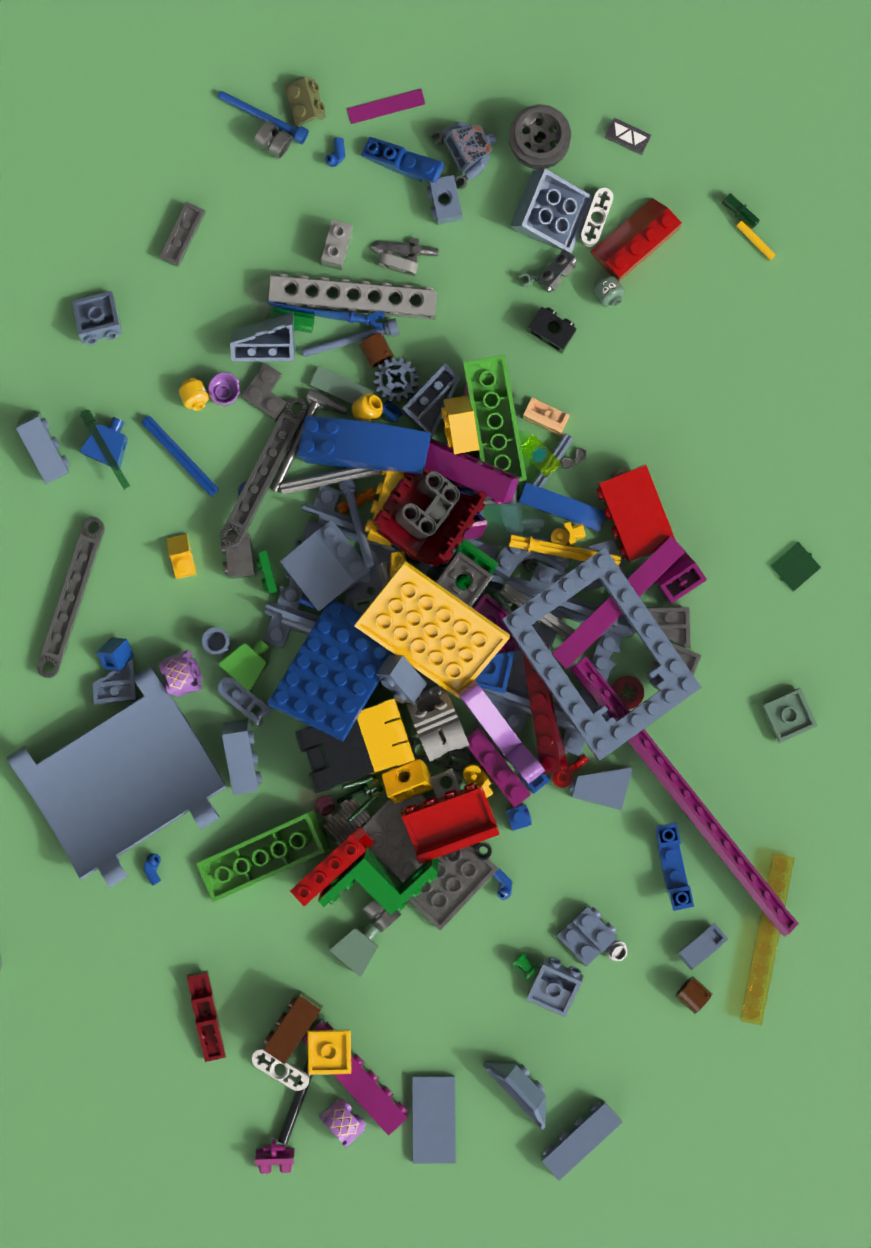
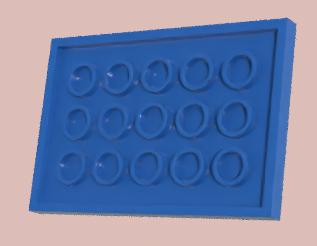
M333 600L320 615L267 702L268 706L344 742L380 681L376 673L387 657L395 654L354 626L363 613Z

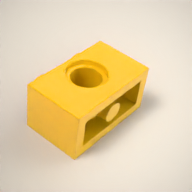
M421 759L408 762L399 768H392L382 774L387 797L395 804L434 789L428 766Z

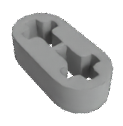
M381 253L378 265L383 268L415 276L418 269L417 263L390 254Z

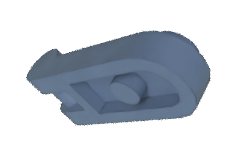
M225 677L218 683L220 695L260 726L266 714L272 712L273 709L253 693L247 691L232 677ZM255 705L260 707L256 715L251 711Z

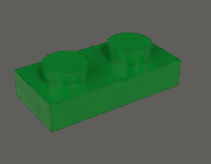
M259 552V558L256 559L259 571L263 570L265 578L261 579L264 591L268 590L270 595L279 593L268 552Z

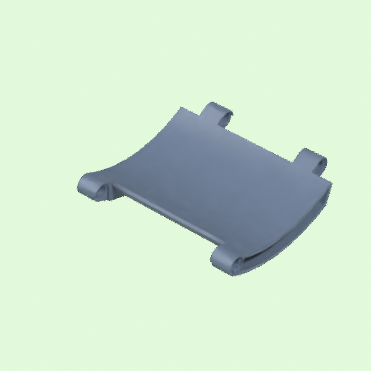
M152 666L133 677L143 693V697L42 761H34L25 746L7 756L9 764L54 831L80 880L99 869L107 885L112 887L128 877L120 864L118 856L189 811L201 830L220 818L209 798L224 790L226 784L171 694H168L165 685Z

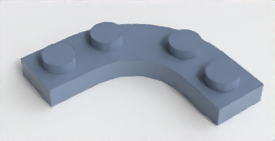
M533 536V539L552 542L547 538ZM507 544L495 560L499 565L493 573L508 581L517 566L522 561L528 559L542 560L564 572L572 559L534 551L528 553L527 550L509 547V544Z

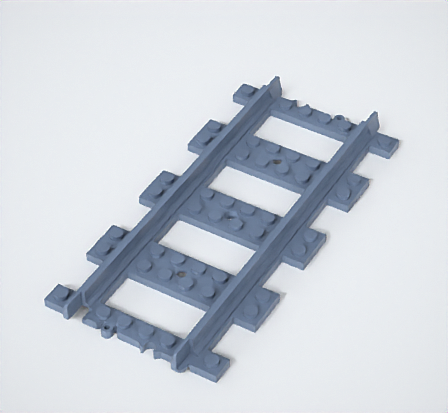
M321 486L314 505L304 504L301 506L303 511L319 516L318 523L308 520L303 532L306 539L333 520L347 539L359 543L352 517L334 511L341 494L339 490L328 486ZM362 521L363 528L365 531L367 523ZM302 538L295 539L294 544L296 548L299 546L297 544L299 541L303 543L305 540ZM468 539L470 543L495 559L498 548L474 539ZM367 540L373 559V566L370 567L371 571L367 577L349 589L344 605L353 608L352 600L372 596L374 600L382 590L378 565L385 562L390 564V554L393 552H403L394 544L389 547ZM455 546L452 552L455 553L458 547ZM404 553L407 561L420 565L421 561L412 559ZM443 562L437 566L441 569L440 572L443 571L448 562ZM538 563L531 582L512 575L506 581L493 573V578L485 589L497 592L505 584H509L531 599L567 573ZM288 573L284 574V577L290 579V584L287 587H279L281 594L277 604L268 602L264 606L265 613L272 616L263 641L280 648H284L290 629L309 635L319 619V616L298 609L300 605L298 600L302 598L303 592ZM369 587H373L375 589V593L373 595H369L367 593V589ZM480 594V596L477 598V600L474 602V604L472 605V608H473V607L475 606V604L479 601V599H480V597H481V594ZM571 597L550 613L562 620V617L582 624L598 606ZM624 614L600 636L591 660L595 669L606 681L611 668L616 665L615 662L611 661L610 655L612 653L620 654L619 646L622 637H631L635 633V630L628 623ZM536 621L532 626L544 644L549 645V651H551L557 632L544 623ZM522 650L506 651L505 653L515 652L506 692L501 693L484 688L481 689L513 732L520 735L527 715L532 717ZM415 669L418 672V674L423 678V680L427 683L422 692L427 691L432 687L439 686L430 678H428L420 671ZM582 685L579 694L591 712H594L597 709L596 702ZM553 702L558 727L567 729L562 741L565 751L580 756L585 741L560 705Z

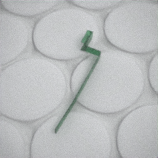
M85 409L81 411L80 416L83 422L89 428L122 488L125 490L130 485L94 424L96 420L90 410Z

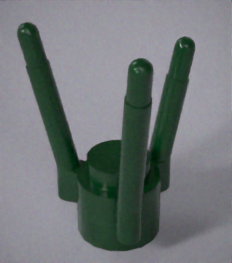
M369 776L342 786V789L361 785V788L337 800L338 803L362 792L366 797L371 796L347 819V822H351L375 799L381 797L380 792L383 791V787L376 776Z

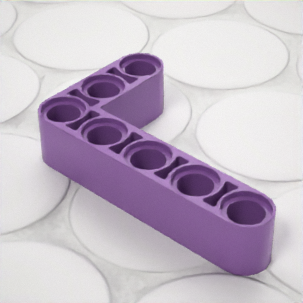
M475 680L458 693L459 697L505 758L528 784L545 771L538 760L522 744Z

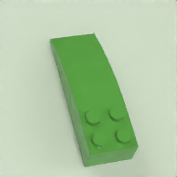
M505 354L463 362L469 399L474 411L480 460L520 477L519 481L527 480Z
M311 811L196 863L212 902H215L331 850V847L315 811Z

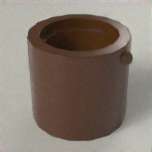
M382 333L375 334L359 344V348L370 368L377 367L385 363V359L390 360L394 356Z
M692 976L681 986L675 997L696 1014L708 1002L713 993Z

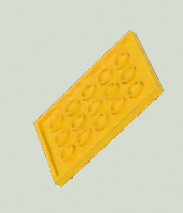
M406 561L402 563L354 625L395 655H403L412 667L458 699L460 698L458 693L477 678L510 638V634Z

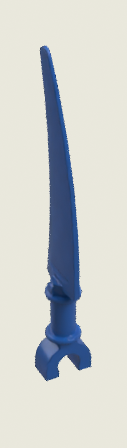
M273 302L267 303L290 311L314 314L317 317L342 320L350 323H367V325L371 324L377 330H382L383 325L375 321L378 318L384 319L385 317L384 312L381 311L374 312L372 315L370 313L363 315L354 314L353 311L349 313L334 312Z

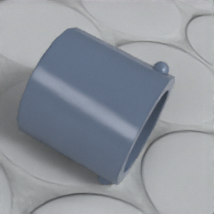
M213 627L203 631L202 645L208 653L214 656H221L229 651L231 638L225 630Z

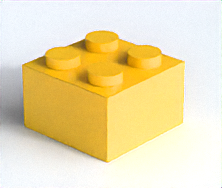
M469 396L444 399V407L441 408V413L444 420V432L448 448L452 447L454 454L479 450L474 411Z

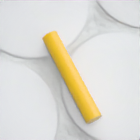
M743 221L738 223L736 227L771 261L776 254Z

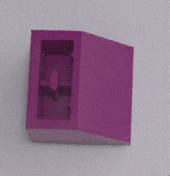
M685 552L654 583L668 604L671 605L707 579L696 562Z

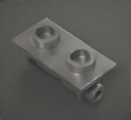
M562 250L536 281L542 284L548 293L555 291L557 286L563 281L560 276L566 277L576 267V256Z

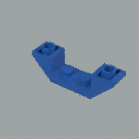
M677 823L655 827L657 847L672 909L676 911L694 907L691 888L687 882L679 844H681Z

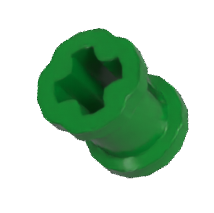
M525 952L511 964L524 975L525 980L539 968L537 964L534 965L526 957Z

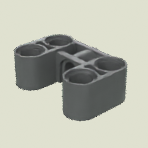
M435 471L423 476L419 481L420 491L430 499V504L426 510L423 511L417 505L409 503L397 510L395 514L396 522L418 540H423L433 535L448 517L451 509L460 498V492L457 487ZM428 479L433 481L434 487L429 485ZM444 492L449 494L450 501L445 498ZM405 511L410 513L411 519L405 516ZM421 524L426 526L427 533L423 532Z

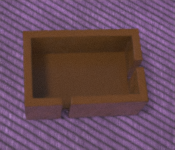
M303 992L300 996L295 994L287 1006L290 1008L288 1014L282 1013L275 1024L278 1026L277 1030H271L263 1042L266 1045L263 1050L284 1065L323 1008V1005Z

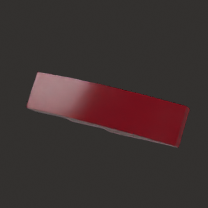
M208 970L187 974L191 1003L196 1019L195 1024L204 1060L208 1062L226 1058Z

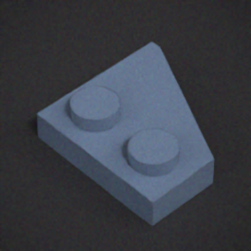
M133 660L128 661L120 671L113 670L106 677L92 683L94 705L133 702L137 700L136 683L133 679L135 676Z

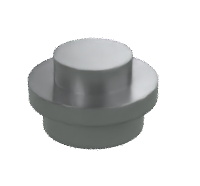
M620 940L614 941L607 948V956L613 961H622L628 953L626 944Z

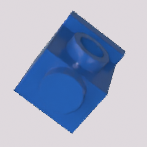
M526 804L506 810L512 831L532 825Z

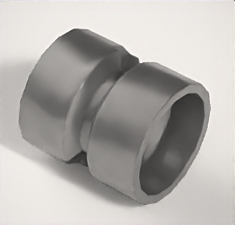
M268 120L256 134L254 144L263 150L268 149L269 154L280 159L291 145L293 136L284 130L278 131V126Z
M375 899L362 909L369 919H375L374 925L381 933L402 915L397 911L390 915Z

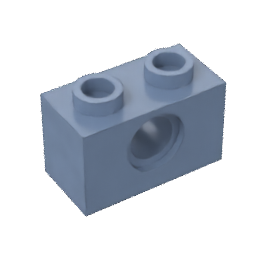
M454 175L440 177L436 184L430 182V186L426 187L428 199L433 200L434 206L430 207L432 219H437L438 225L461 221L462 211ZM440 197H447L450 201L447 204H441L438 199Z

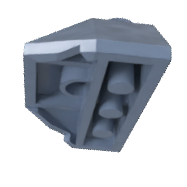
M485 1061L483 1067L538 1127L543 1130L545 1128L546 1112L544 1086L538 1080L534 1082L529 1077L531 1073L523 1064L519 1066L516 1062Z

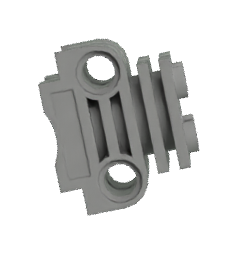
M440 685L432 687L420 693L414 703H406L429 761L441 757L448 751L469 746L449 694Z

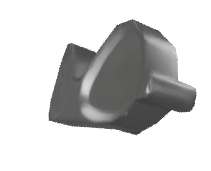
M578 448L575 459L562 458V468L570 469L583 461L587 456V450Z

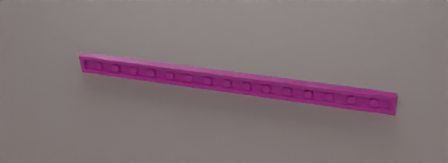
M587 656L570 668L600 707L602 705L607 707L606 713L609 717H613L618 721L630 712L603 676L598 673ZM643 729L629 739L627 742L631 744L642 761L654 773L665 790L669 792L685 815L689 817L700 834L704 836L705 840H707L720 859L727 865L735 878L749 893L750 897L759 905L760 909L769 918L770 922L774 924L779 933L784 937L790 934L799 923L785 908V905L646 730Z

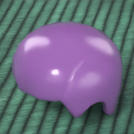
M221 372L215 374L208 386L211 400L217 405L223 406L234 403L240 393L239 380L232 373Z

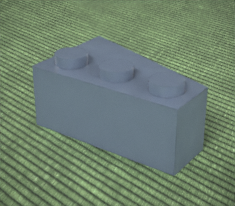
M294 312L233 330L230 340L231 361H294Z
M444 363L408 400L400 411L421 431L431 433V438H433L442 418L441 408L444 407L443 400L452 397L460 377Z
M40 412L17 423L16 429L45 484L69 473L68 467L70 463L65 455H61L58 449L60 444L55 436L52 437L49 431L51 429L50 425Z
M249 719L225 722L223 724L222 738L233 795L258 791L262 778L261 772L256 770L258 756L257 751L253 750L255 740L253 731H250Z

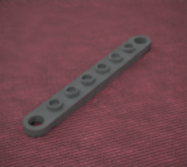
M293 398L287 402L221 532V540L227 547H236L242 542L307 413L306 403L302 399ZM295 404L302 406L301 412L297 414L291 412V407ZM234 531L237 533L236 540L232 542L226 540L227 533Z
M97 517L88 518L83 523L37 666L38 672L42 677L53 678L60 670L105 531L104 523ZM92 522H97L100 526L99 531L95 534L88 531V526ZM46 662L53 663L54 669L52 673L46 674L43 671V665Z

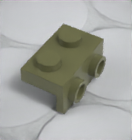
M302 77L284 86L295 125L301 126L316 118L321 120L326 118L325 106L321 101L319 85L315 79Z

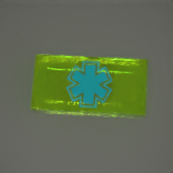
M535 434L521 445L522 453L546 478L562 464Z

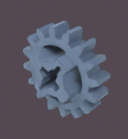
M392 357V362L390 363L385 359V366L378 365L380 372L374 373V376L379 378L374 380V385H379L376 389L377 393L383 392V399L389 396V402L391 403L394 398H397L398 403L401 402L402 397L406 401L409 400L408 394H415L412 388H418L419 386L418 383L414 382L419 379V375H414L417 371L416 367L410 368L411 362L408 361L405 364L402 357L399 362L396 361L395 357ZM392 367H400L398 370L390 369ZM407 373L410 375V385L405 381ZM383 375L388 379L386 387H384L382 382ZM399 376L401 383L395 382L394 384L392 377L397 378ZM394 390H402V391H403V392H401V393H393Z

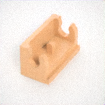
M532 397L523 415V419L561 436L570 414L564 413Z

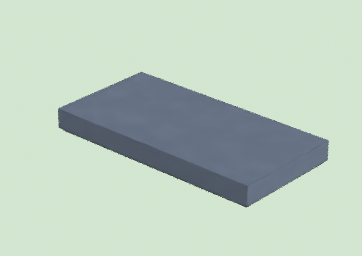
M412 1076L413 1164L456 1163L455 1076Z

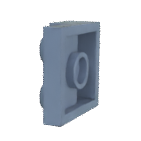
M112 291L72 301L78 335L82 344L93 345L99 339L107 338L113 340L119 334H123Z
M588 906L556 935L586 967L618 938L615 935L617 930L609 922L605 925L599 919L602 915L594 907L590 909Z
M550 957V959L544 958L526 1000L566 1017L581 986L584 975L580 974L581 971L574 966L567 968L561 965V961L554 957Z

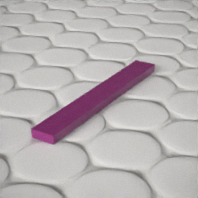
M672 536L627 579L639 597L686 552ZM611 596L552 653L553 657L565 670L623 614Z

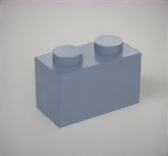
M389 655L376 673L382 685L391 691L393 698L399 703H414L427 685L403 655Z

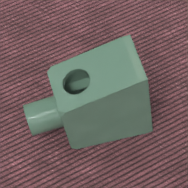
M372 923L363 932L355 927L329 951L361 977L378 948L373 939L380 931Z

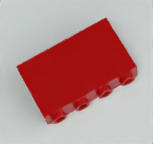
M643 464L633 470L597 483L596 493L599 500H604L606 508H603L607 520L611 519L614 527L611 528L615 540L619 539L621 547L618 548L623 559L626 558L629 562L655 552L670 536L675 539L647 465Z
M469 783L460 791L450 790L444 793V796L436 799V797L426 799L424 804L407 806L401 812V819L405 823L419 864L500 835L498 825L481 783Z
M360 827L294 886L290 892L302 906H306L366 851V847H371L375 841Z

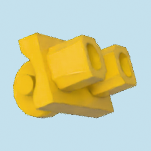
M571 522L564 523L562 528H557L552 532L551 541L553 543L574 546L576 541L582 540L586 536L583 524L571 526Z
M475 764L467 765L463 770V777L466 783H481L486 797L493 794L489 787L491 782L483 767Z

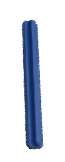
M151 416L143 419L142 424L198 484L210 496L215 495L219 490L218 487Z

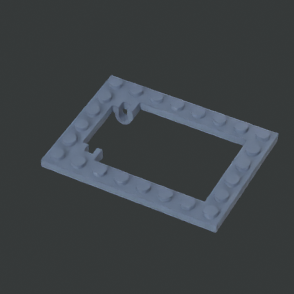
M606 548L601 549L501 619L506 629L598 761L702 688ZM598 578L658 664L657 667L647 673L649 682L655 689H658V692L618 721L608 716L606 713L608 709L605 705L591 712L532 626L536 621Z

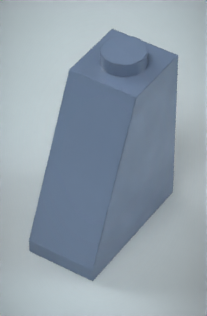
M624 768L577 776L576 780H571L569 792L572 793L571 797L622 810L632 769Z

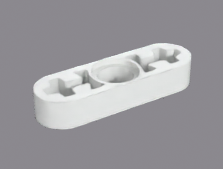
M608 188L597 190L586 218L580 239L582 244L587 247H593L598 243L613 201V193ZM607 194L609 201L605 200L603 208L599 207L601 198L598 196ZM594 212H599L602 214L603 220L596 223L592 221L591 215ZM592 226L595 228L593 237H595L596 239H591V241H587V236H585V234H589Z
M263 1049L254 1052L252 1063L256 1068L295 1091L303 1090L308 1086L309 1077L301 1069L286 1062L284 1065L286 1072L283 1076H279L275 1072V1067L279 1063L283 1064ZM265 1054L266 1060L272 1062L275 1059L271 1066L266 1062L260 1064L258 1055ZM290 1073L294 1077H299L301 1075V1081L303 1082V1084H299L296 1086V1080H294L293 1078H288L287 1081L286 1078L290 1075Z

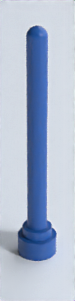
M223 91L218 92L219 99L265 122L269 120L278 126L279 129L291 134L295 142L302 145L307 139L309 129L303 126L293 127Z

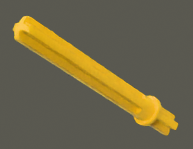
M511 534L509 539V547L524 549L528 553L534 551L579 561H586L598 552L533 539V536L528 538ZM610 554L615 563L617 564V566L619 567L621 563V557L618 555Z

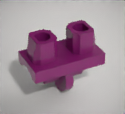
M272 1138L271 1145H264L263 1149H256L255 1166L258 1165L260 1174L270 1173L271 1165H279L280 1172L290 1173L292 1164H294L295 1148H285V1144L277 1145V1139Z

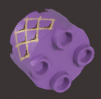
M190 650L165 657L162 662H159L161 673L165 674L167 679L165 683L166 690L169 695L174 694L177 698L203 689V686L199 685V683L203 682L200 668L196 659L190 658L193 655Z
M342 1098L341 1100L336 1099L318 1117L323 1120L322 1122L347 1148L365 1131L366 1123L357 1114L353 1116L350 1113L352 1107Z

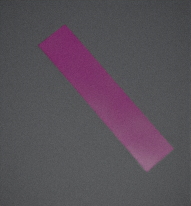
M422 89L347 108L351 124L425 105Z

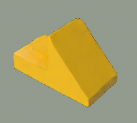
M183 534L167 538L168 555L172 561L175 578L180 579L196 575L197 572L188 535Z

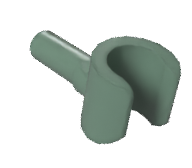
M522 273L519 279L527 277L529 280L521 285L529 287L532 281L537 280L542 273L531 276L527 273Z

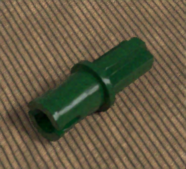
M732 193L722 201V204L735 214V218L739 217L751 229L755 228L760 220L746 208L747 205H743Z

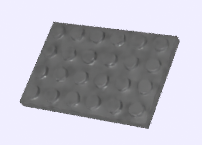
M421 794L397 804L389 799L362 827L375 841L369 849L402 882L423 864L418 863L412 841L405 823L401 819V812L404 811L405 807L413 804L416 806L424 804L426 799ZM471 846L460 849V857L455 861L450 860L447 854L438 857L439 865L436 879L430 884L426 882L421 887L422 891L415 898L410 897L408 899L440 931L498 870L489 859H478L475 855V849ZM457 851L451 852L450 855L452 857H456L458 853Z

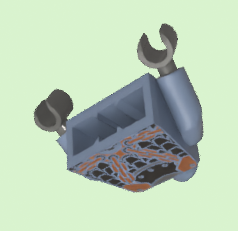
M456 122L444 128L442 132L436 130L431 133L432 138L440 136L438 140L433 142L434 145L439 146L444 141L461 174L465 172L464 176H457L455 178V182L460 179L464 180V184L459 187L460 190L466 188L469 179H474L484 170L489 161V154L493 151L491 145L496 143V136L493 132L485 134L481 126H472L463 122Z

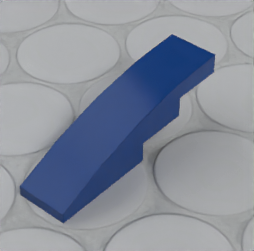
M526 482L518 499L519 503L575 524H583V526L599 532L605 518L603 510Z

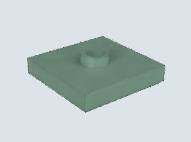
M801 688L761 705L778 743L818 726Z

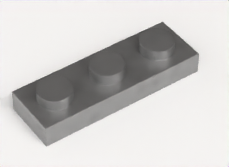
M189 202L185 203L159 256L160 259L174 266H180L206 213L204 209Z

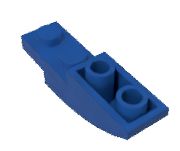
M369 137L361 154L362 157L378 165L421 182L426 180L436 184L444 167L441 161L409 152L402 146Z

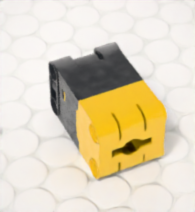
M395 699L362 710L344 742L313 727H307L295 732L300 751L307 754L312 769L309 778L316 794L415 760Z

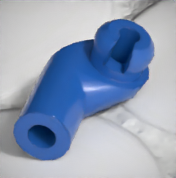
M343 138L333 139L335 150L325 157V162L330 167L338 166L345 158Z
M155 853L147 857L143 867V871L152 886L161 881L156 872L161 858Z
M498 868L492 876L499 882L498 898L506 900L512 894V880Z

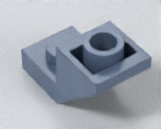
M714 922L697 938L687 944L678 955L688 968L693 970L725 943L728 938Z

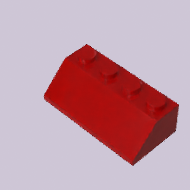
M652 198L590 253L611 276H614L620 282L680 229L682 222L668 207Z

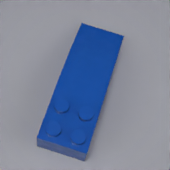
M305 416L297 456L309 464L424 474L431 433L365 421Z

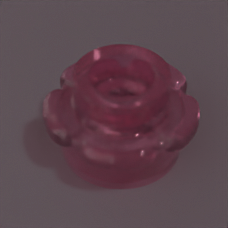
M319 797L314 806L315 811L323 816L330 814L335 808L332 797Z

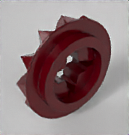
M622 676L615 680L611 687L628 709L637 707L644 698V687L633 676ZM625 683L629 690H636V692L630 694V702L625 695H619V693L624 691Z

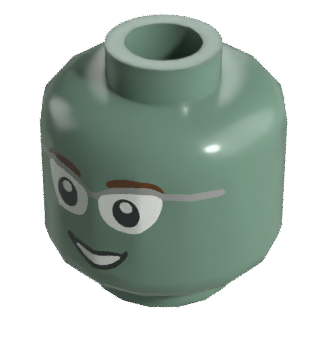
M605 275L595 282L594 294L603 306L615 307L622 302L625 290L614 276Z

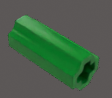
M273 308L271 319L294 312V330L312 333L314 314Z

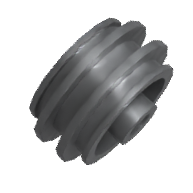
M537 104L526 107L516 115L511 123L509 134L511 152L521 164L528 168L546 169L554 167L564 159L569 150L571 141L569 122L562 112L552 106ZM540 121L543 122V124L541 126H537L535 122ZM553 126L556 132L551 133L549 128ZM523 128H528L530 130L529 134H523ZM537 137L543 138L542 143L536 142ZM552 141L557 143V146L554 148L550 146ZM529 143L530 149H528L524 144Z

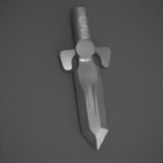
M418 238L410 239L409 243L377 241L369 246L377 254L385 253L399 256L414 254L413 257H408L407 259L415 263L419 255L438 256L439 248L420 247Z

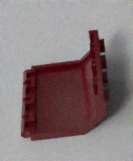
M425 467L424 474L405 473L403 475L405 478L400 479L393 490L394 494H390L382 506L383 510L378 512L372 523L378 527L376 531L412 559L439 566L443 562L447 563L454 554L452 552L455 546L458 547L464 539L462 534L465 530L468 531L475 522L473 517L475 514H479L485 507L483 502L487 495L482 491L474 496L460 493L459 500L435 533L426 539L418 540L396 522L395 514L397 510L409 503L417 505L423 511L430 504V499L419 489L420 479L431 472ZM428 479L429 485L434 487L433 481ZM444 492L445 498L450 501L449 494ZM405 511V516L411 519L410 513ZM421 524V529L427 533L426 526Z

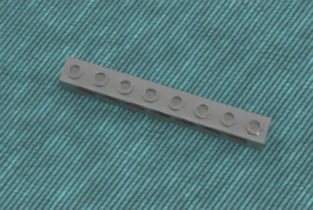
M278 273L276 276L270 277L268 301L309 309L353 311L354 313L373 314L374 312L381 311L387 316L435 320L437 291H434L431 287L412 289L413 287L410 285L392 287V284L380 283L379 286L371 285V282L359 281V284L350 283V280L339 279L338 282H334L325 277H318L317 280H312L308 276L303 275L290 278L287 274ZM294 286L297 290L294 294L290 295L285 292L287 287ZM309 288H315L318 291L315 296H308L306 292ZM336 290L338 292L337 297L329 298L327 296L328 291ZM350 292H357L359 294L356 300H350L347 296ZM373 293L380 296L376 302H371L368 299ZM396 295L401 300L397 304H392L389 298ZM413 297H417L421 300V303L413 306L410 300Z

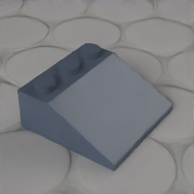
M545 168L533 170L510 227L537 241L571 253L594 196Z
M333 520L313 533L280 561L281 565L318 612L367 577L371 571L370 568L365 566L364 560Z

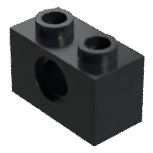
M541 307L529 325L527 332L560 353H563L575 335L577 328L574 327L575 324L566 318L562 320L556 316L557 313L553 309ZM550 324H555L559 330L556 333H552L547 327Z

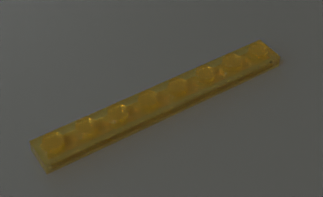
M773 853L767 884L781 902L786 905L795 858ZM762 910L740 1021L761 1026L780 936L777 928H775L774 924L770 922Z

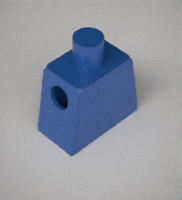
M113 417L109 427L98 424L80 452L119 471L128 442L127 436L120 433L124 421Z

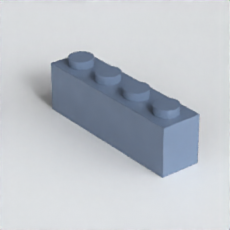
M604 1100L601 1103L597 1101L589 1109L590 1113L585 1118L581 1116L573 1123L575 1127L569 1132L567 1130L564 1131L557 1138L559 1141L554 1146L549 1145L543 1150L541 1161L558 1180L562 1179L623 1123Z

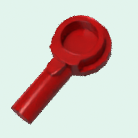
M583 754L567 770L553 773V783L560 788L568 787L571 784V780H573V774L589 761L586 755Z

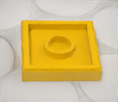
M351 1029L308 1030V1075L351 1074Z

